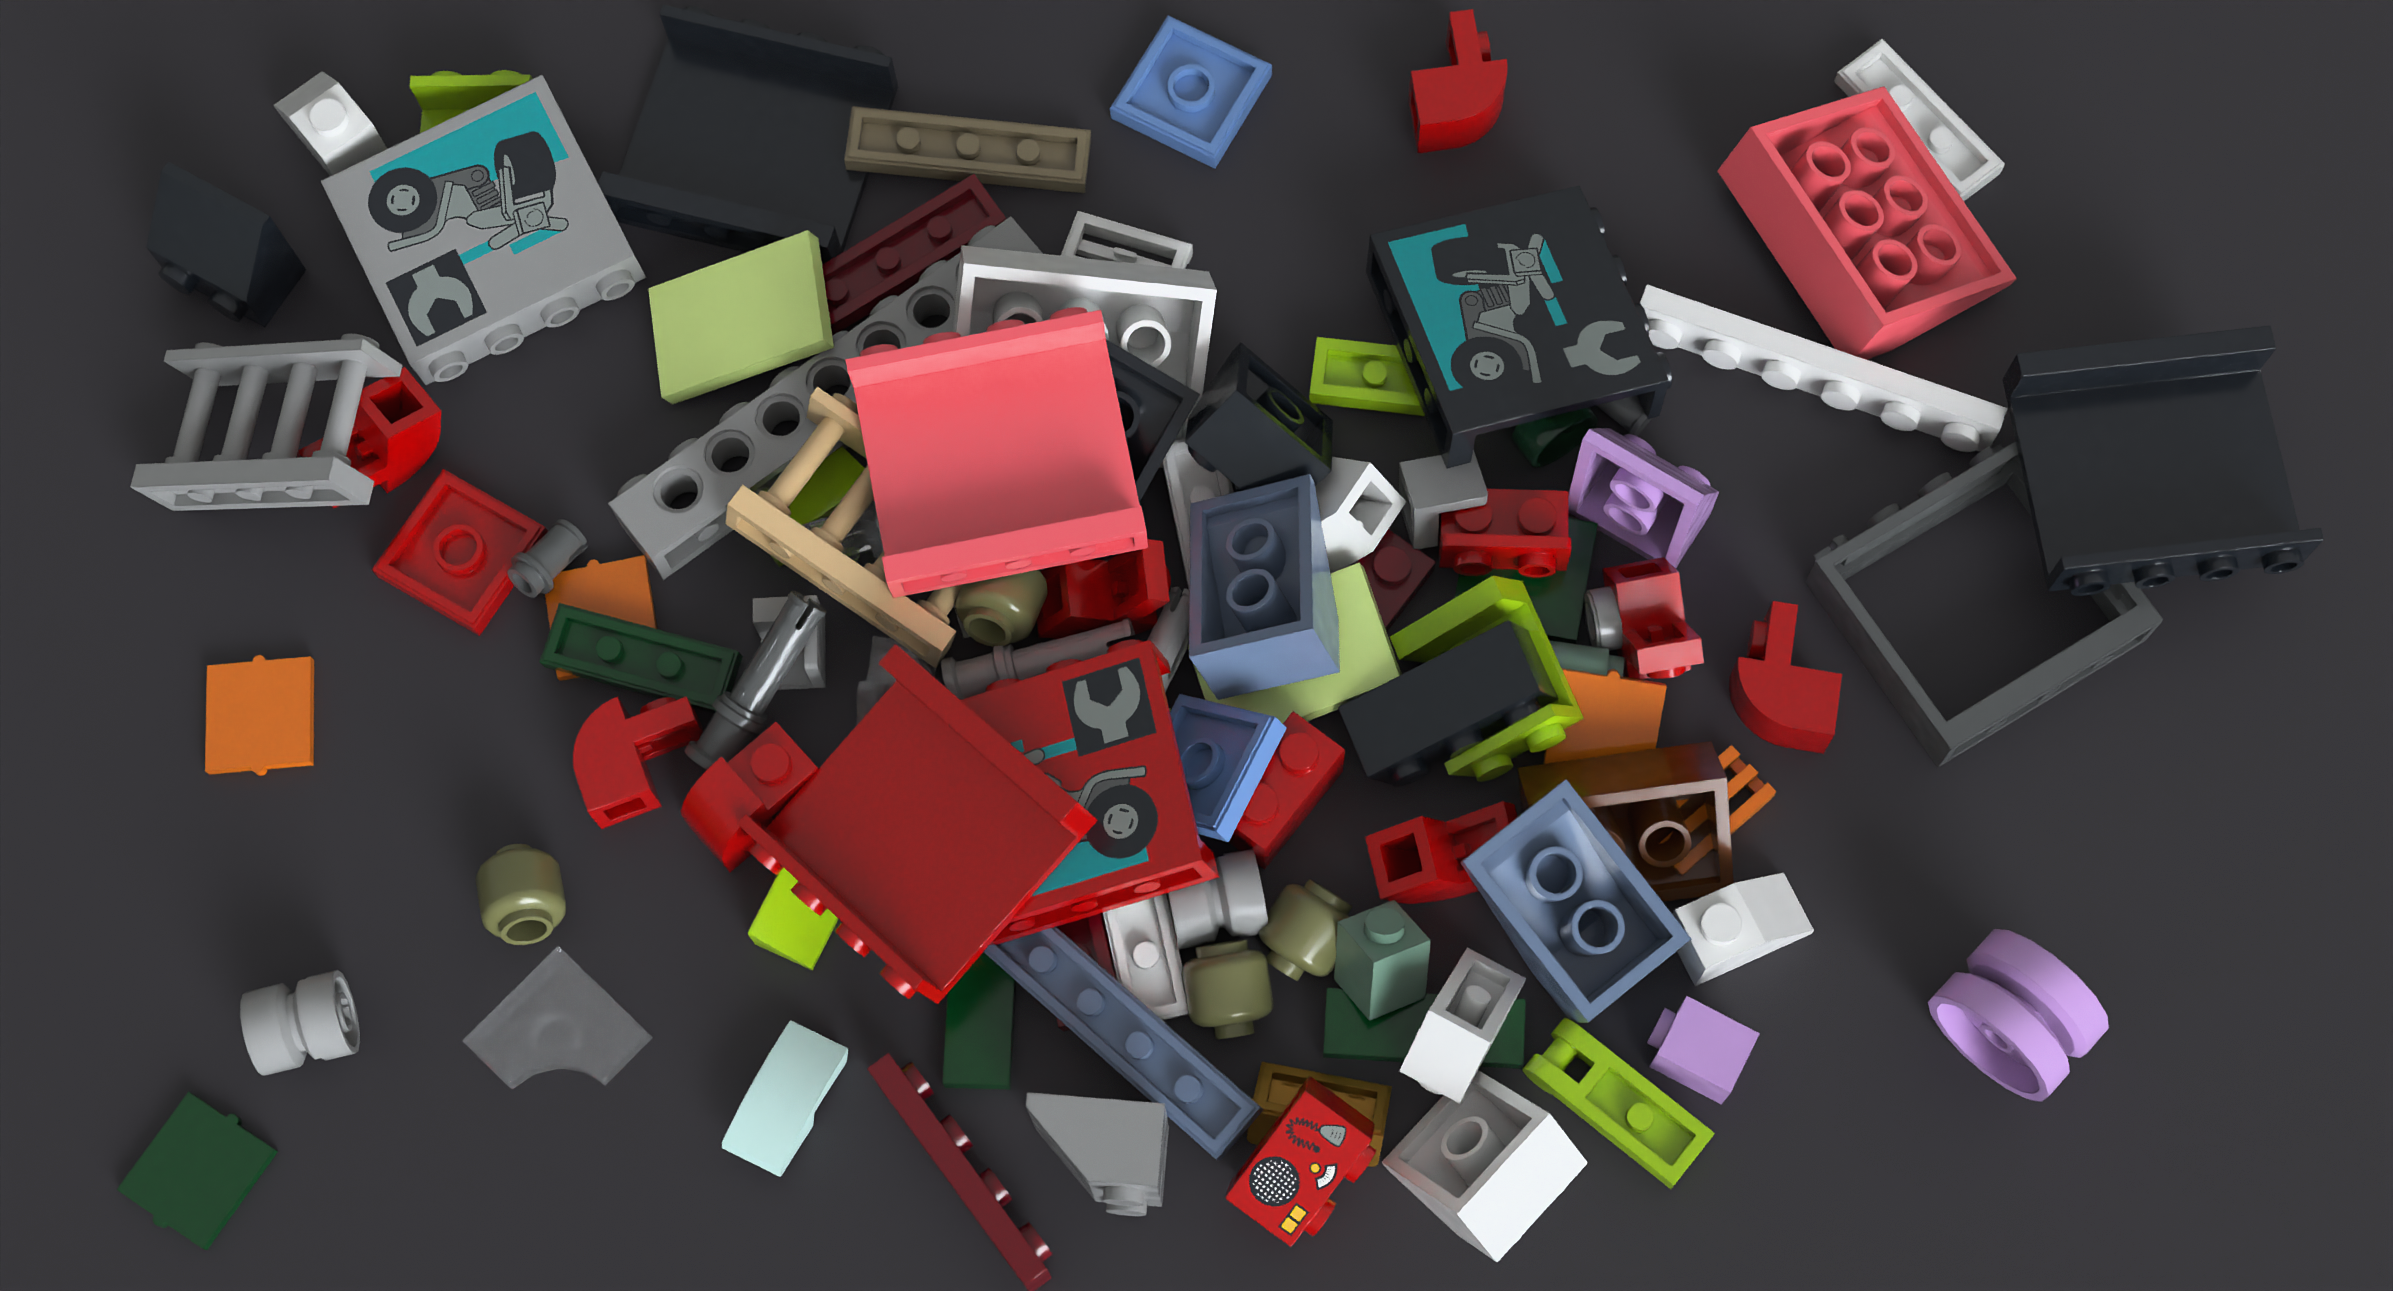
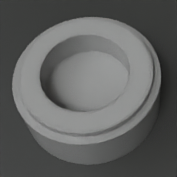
M1610 586L1587 590L1584 594V615L1591 645L1609 648V651L1621 649L1623 644L1622 622L1613 590Z

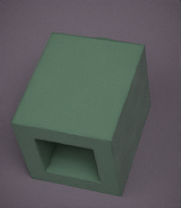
M1395 900L1340 920L1337 925L1334 980L1369 1021L1424 999L1426 997L1430 939Z

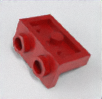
M1487 489L1488 499L1485 505L1440 513L1439 568H1454L1456 573L1466 576L1485 575L1490 573L1492 569L1518 570V573L1523 576L1533 578L1548 577L1555 574L1556 571L1567 570L1572 551L1571 537H1568V491Z

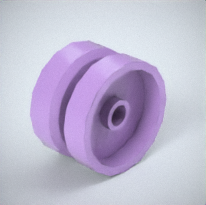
M1994 929L1967 958L1969 973L1955 972L1928 1001L1930 1013L1948 1040L1984 1074L2004 1088L2026 1099L2042 1102L2049 1097L2070 1073L2067 1056L2081 1058L2109 1029L2107 1014L2093 992L2057 957L2026 937L2010 930Z

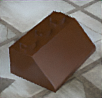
M1711 741L1517 768L1522 813L1563 780H1567L1662 902L1706 896L1734 883L1727 776ZM1689 799L1681 808H1679L1676 800ZM1705 803L1707 820L1689 834L1685 820ZM1673 831L1671 837H1670L1667 841H1665L1664 843L1659 844L1664 838H1666V837ZM1711 833L1713 849L1681 876L1673 866L1681 862L1689 851Z

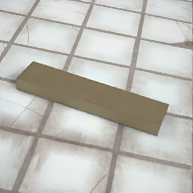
M852 106L844 161L846 170L954 181H962L975 174L979 181L984 184L1085 193L1091 130Z

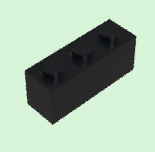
M1508 620L1339 706L1338 709L1367 777L1387 784L1392 783L1394 787L1411 784L1429 773L1427 765L1447 755L1453 759L1483 742L1485 736L1505 726L1509 727L1559 699L1529 631Z

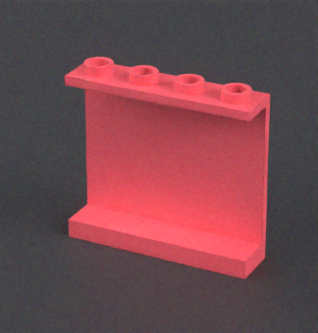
M1081 307L1066 308L1053 313L1049 317L1050 320L1024 324L1021 320H1004L987 327L986 332L961 337L957 332H942L925 338L921 345L901 349L891 344L875 345L862 350L859 357L845 359L847 372L854 388L884 550L882 562L886 583L893 598L1148 548L1147 531L1142 507L1139 504L1101 310L1087 312V309Z

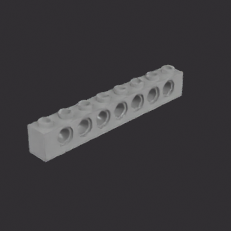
M1011 216L998 226L991 225L983 228L968 243V246L1043 254ZM961 252L949 261L941 260L932 264L922 273L918 283L900 296L892 295L880 301L872 309L869 318L849 332L840 331L832 336L834 348L818 353L800 367L792 366L783 370L773 379L768 390L749 403L741 402L731 407L721 417L719 425L699 439L691 438L682 442L671 452L667 462L648 475L641 474L630 479L621 487L617 497L608 504L621 527L663 580L733 531L732 528L725 524L727 504L742 484L756 494L761 490L768 492L818 426L806 418L810 395L817 387L825 391L835 385L846 386L849 389L844 396L856 403L854 388L847 372L845 359L859 357L862 350L871 346L891 344L901 349L921 345L925 338L937 333L953 332ZM932 315H942L948 318L945 323L935 328H927L920 325L924 319ZM795 421L799 423L797 428L788 435L776 436L771 434L774 427L781 422ZM839 440L827 457L841 446L845 449L849 446ZM737 456L748 458L745 466L738 471H721L723 464L730 458ZM687 492L697 494L695 501L690 506L683 509L670 508L672 501L678 495Z

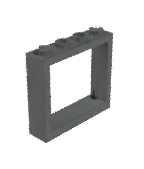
M2016 441L2005 448L2001 444L1992 449L1990 446L1986 447L1969 462L1971 468L1955 478L1949 472L1937 476L1919 490L1917 495L1920 499L1901 509L1897 503L1885 507L1867 521L1865 526L1868 530L1853 539L1848 540L1845 534L1833 538L1828 547L1813 555L1816 561L1805 581L1937 768L2143 643L2164 620L2143 591L2135 586V582L2111 584V587L2107 590L2090 595L2110 621L2109 623L1946 722L1845 580L2006 483L2031 515Z

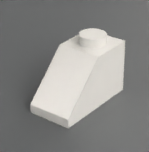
M323 71L274 104L278 113L330 176L387 149L373 123L339 82Z
M1784 873L1733 883L1679 907L1673 912V916L1691 937V940L1677 950L1694 986L1806 937L1814 931Z
M1467 947L1430 1007L1399 1071L1417 1080L1426 1090L1435 1094H1443L1460 1103L1486 1057L1526 978Z

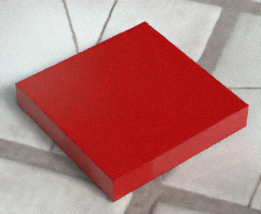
M443 469L374 565L372 571L378 578L480 636L514 587L507 574V571L512 567L511 558L518 552L526 553L548 530L540 523Z

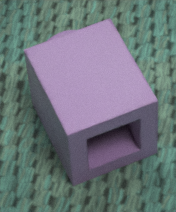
M1686 996L1677 1013L1667 1008H1664L1647 1041V1044L1658 1049L1650 1068L1722 1104L1731 1093L1760 1033Z

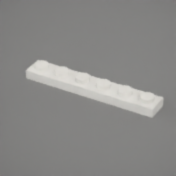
M1650 285L1646 286L1640 301L1648 318L1650 340L1657 347L1664 349H1675L1678 347L1702 355L1706 362L1721 369L1739 368L1757 374L1773 387L1783 390L1797 388L1820 396L1826 404L1836 409H1858L1880 417L1886 425L1902 431H1913L1916 429L1939 437L1945 445L1958 451L1972 452L1976 450L1981 452L1986 447L1991 446L2001 429L2007 411L2006 407Z

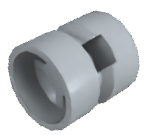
M1253 848L1224 853V856L1218 857L1216 865L1219 878L1167 893L1178 950L1214 943L1219 932L1218 928H1225L1232 937L1239 936L1242 938L1259 934V931L1268 924L1263 888Z
M339 970L299 980L294 993L286 985L280 983L242 994L240 1018L246 1048L252 1064L258 1073L263 1076L300 1067L304 1063L307 1052L314 1059L321 1058L327 1061L352 1055L359 1051L360 1029L357 1010L348 982Z

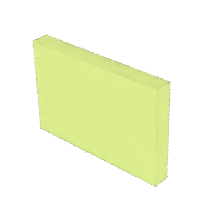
M809 230L648 288L661 397L671 404L682 402L834 348L819 239Z
M1356 563L1331 573L1339 620V673L1218 700L1194 665L1205 700L1275 716L1282 724L1293 711L1306 721H1310L1336 711L1339 706L1402 675L1364 567L1360 563Z

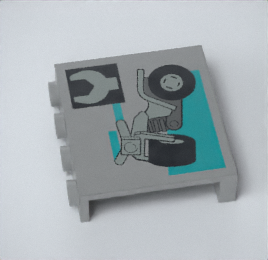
M543 75L321 181L410 366L425 385L434 381L445 382L463 374L469 364L489 354L499 355L512 351L523 342L524 337L546 326L553 328L565 325L576 318L581 309L601 299L614 300L630 292L636 282L646 278Z

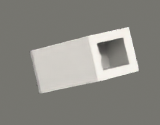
M1332 457V471L1315 486L1330 574L1348 567L1373 552L1407 502L1370 462Z

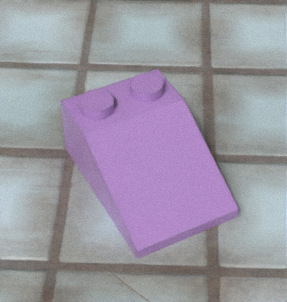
M1610 428L1589 429L1582 439L1568 495V513L1580 520L1598 523L1597 530L1648 560L1665 557L1676 569L1711 515L1719 491L1712 488L1708 479L1697 470L1688 466L1676 467L1657 456L1653 447L1645 440L1631 434L1622 436Z

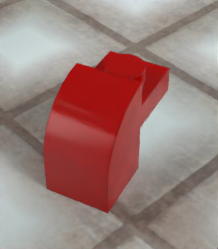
M1473 9L1449 12L1446 45L1450 66L1411 71L1408 102L1417 153L1455 149L1474 143L1492 129L1500 116L1507 79V59L1491 61L1487 31L1477 32Z
M406 367L401 369L400 377H384L362 389L346 455L351 460L352 468L375 481L373 488L380 484L386 493L402 485L426 463L434 452L441 433V409ZM323 438L298 450L297 458L312 457L314 451L321 449Z
M1147 539L1148 548L1120 553L1109 561L1090 559L1049 567L1043 570L1041 573L1046 579L1048 594L1037 618L1038 637L1059 639L1121 622L1126 618H1130L1135 634L1152 629L1155 623H1157L1156 610L1170 602L1171 576L1165 562L1163 541Z
M1665 557L1602 568L1604 586H1610L1613 590L1622 622L1623 644L1621 649H1617V654L1624 657L1623 672L1626 677L1640 680L1646 678H1671L1691 670V665L1704 663L1701 637L1685 621L1679 572Z
M1772 601L1764 620H1754L1752 623L1747 658L1738 657L1729 676V693L1733 707L1744 725L1761 739L1781 747L1824 754L1835 735L1842 674L1790 665L1798 605Z
M687 696L678 700L673 697L654 700L644 705L640 709V714L630 717L619 698L615 697L598 707L583 723L574 744L573 767L587 811L601 829L662 807L646 761L684 747L690 741L699 740L703 733V728L698 714Z
M775 722L730 761L726 762L722 756L715 761L696 781L687 794L681 808V815L691 830L731 873L752 855L748 848L755 841L737 824L738 821L746 813L765 827H768L773 821L772 816L790 802L818 770V767L782 727Z
M1502 801L1446 822L1420 816L1365 836L1380 899L1386 901L1395 900L1397 903L1417 904L1441 901L1478 892L1479 890L1460 862L1517 818L1515 805Z

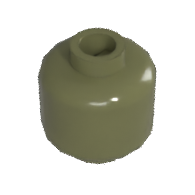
M1034 570L963 584L955 600L957 616L963 623L968 635L977 642L992 647L1017 643L1030 635L1048 594L1046 579L1040 570Z
M512 844L498 850L495 855L480 866L475 877L482 924L491 934L502 938L506 943L528 945L544 940L560 924L566 914V901L560 866L551 854L532 848L529 845Z
M1310 878L1304 886L1293 883L1286 885L1267 912L1268 924L1259 931L1260 939L1271 949L1266 957L1267 962L1296 981L1300 979L1304 971L1314 976L1323 977L1328 975L1335 967L1338 921L1350 917L1348 914L1353 906Z
M1247 939L1195 947L1196 957L1187 961L1182 968L1190 1021L1201 1027H1214L1215 1039L1240 1037L1255 1033L1253 1021L1267 1016L1272 1011L1274 1004L1266 956L1261 951L1249 949Z

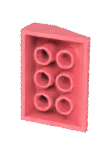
M1885 86L1752 126L1717 170L1833 347L1845 353L1868 360L1890 352L2007 288L2017 279Z

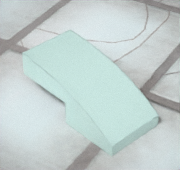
M790 1020L739 1106L722 1141V1148L781 1177L812 1129L815 1111L847 1063L848 1048Z

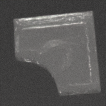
M557 946L462 1041L511 1089H514L534 1074L559 1068L585 1072L606 1086L653 1037L574 960Z

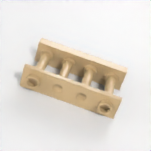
M817 387L810 395L806 417L818 425L768 492L761 490L756 494L742 484L727 504L725 524L936 668L949 651L957 632L948 626L950 620L947 615L954 607L962 585L934 590L926 601L918 600L917 603L906 596L893 598L886 583L882 562L884 550L874 564L866 563L864 567L842 553L844 547L841 543L874 500L868 465L821 528L813 527L811 530H808L789 517L791 511L788 507L839 440L866 458L857 404L842 394L834 393L833 396H830Z

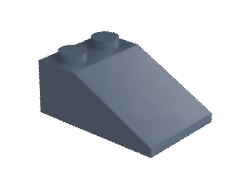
M1310 474L1190 503L1189 658L1218 700L1340 672L1339 620L1316 488Z
M1563 780L1460 862L1531 972L1566 1017L1575 1023L1591 1021L1691 940V937L1567 780Z

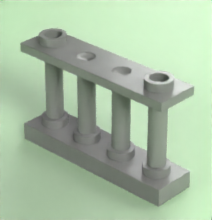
M344 334L341 340L226 347L212 343H197L193 349L167 350L164 362L193 379L173 456L167 457L165 463L136 464L130 487L172 511L369 505L375 481L351 467V460L346 457L365 378L400 377L402 364L381 351L377 341L359 334ZM337 380L321 449L314 451L312 457L296 458L315 381ZM288 382L271 452L264 453L262 459L247 460L266 384ZM239 385L222 453L215 455L213 461L199 462L218 386Z

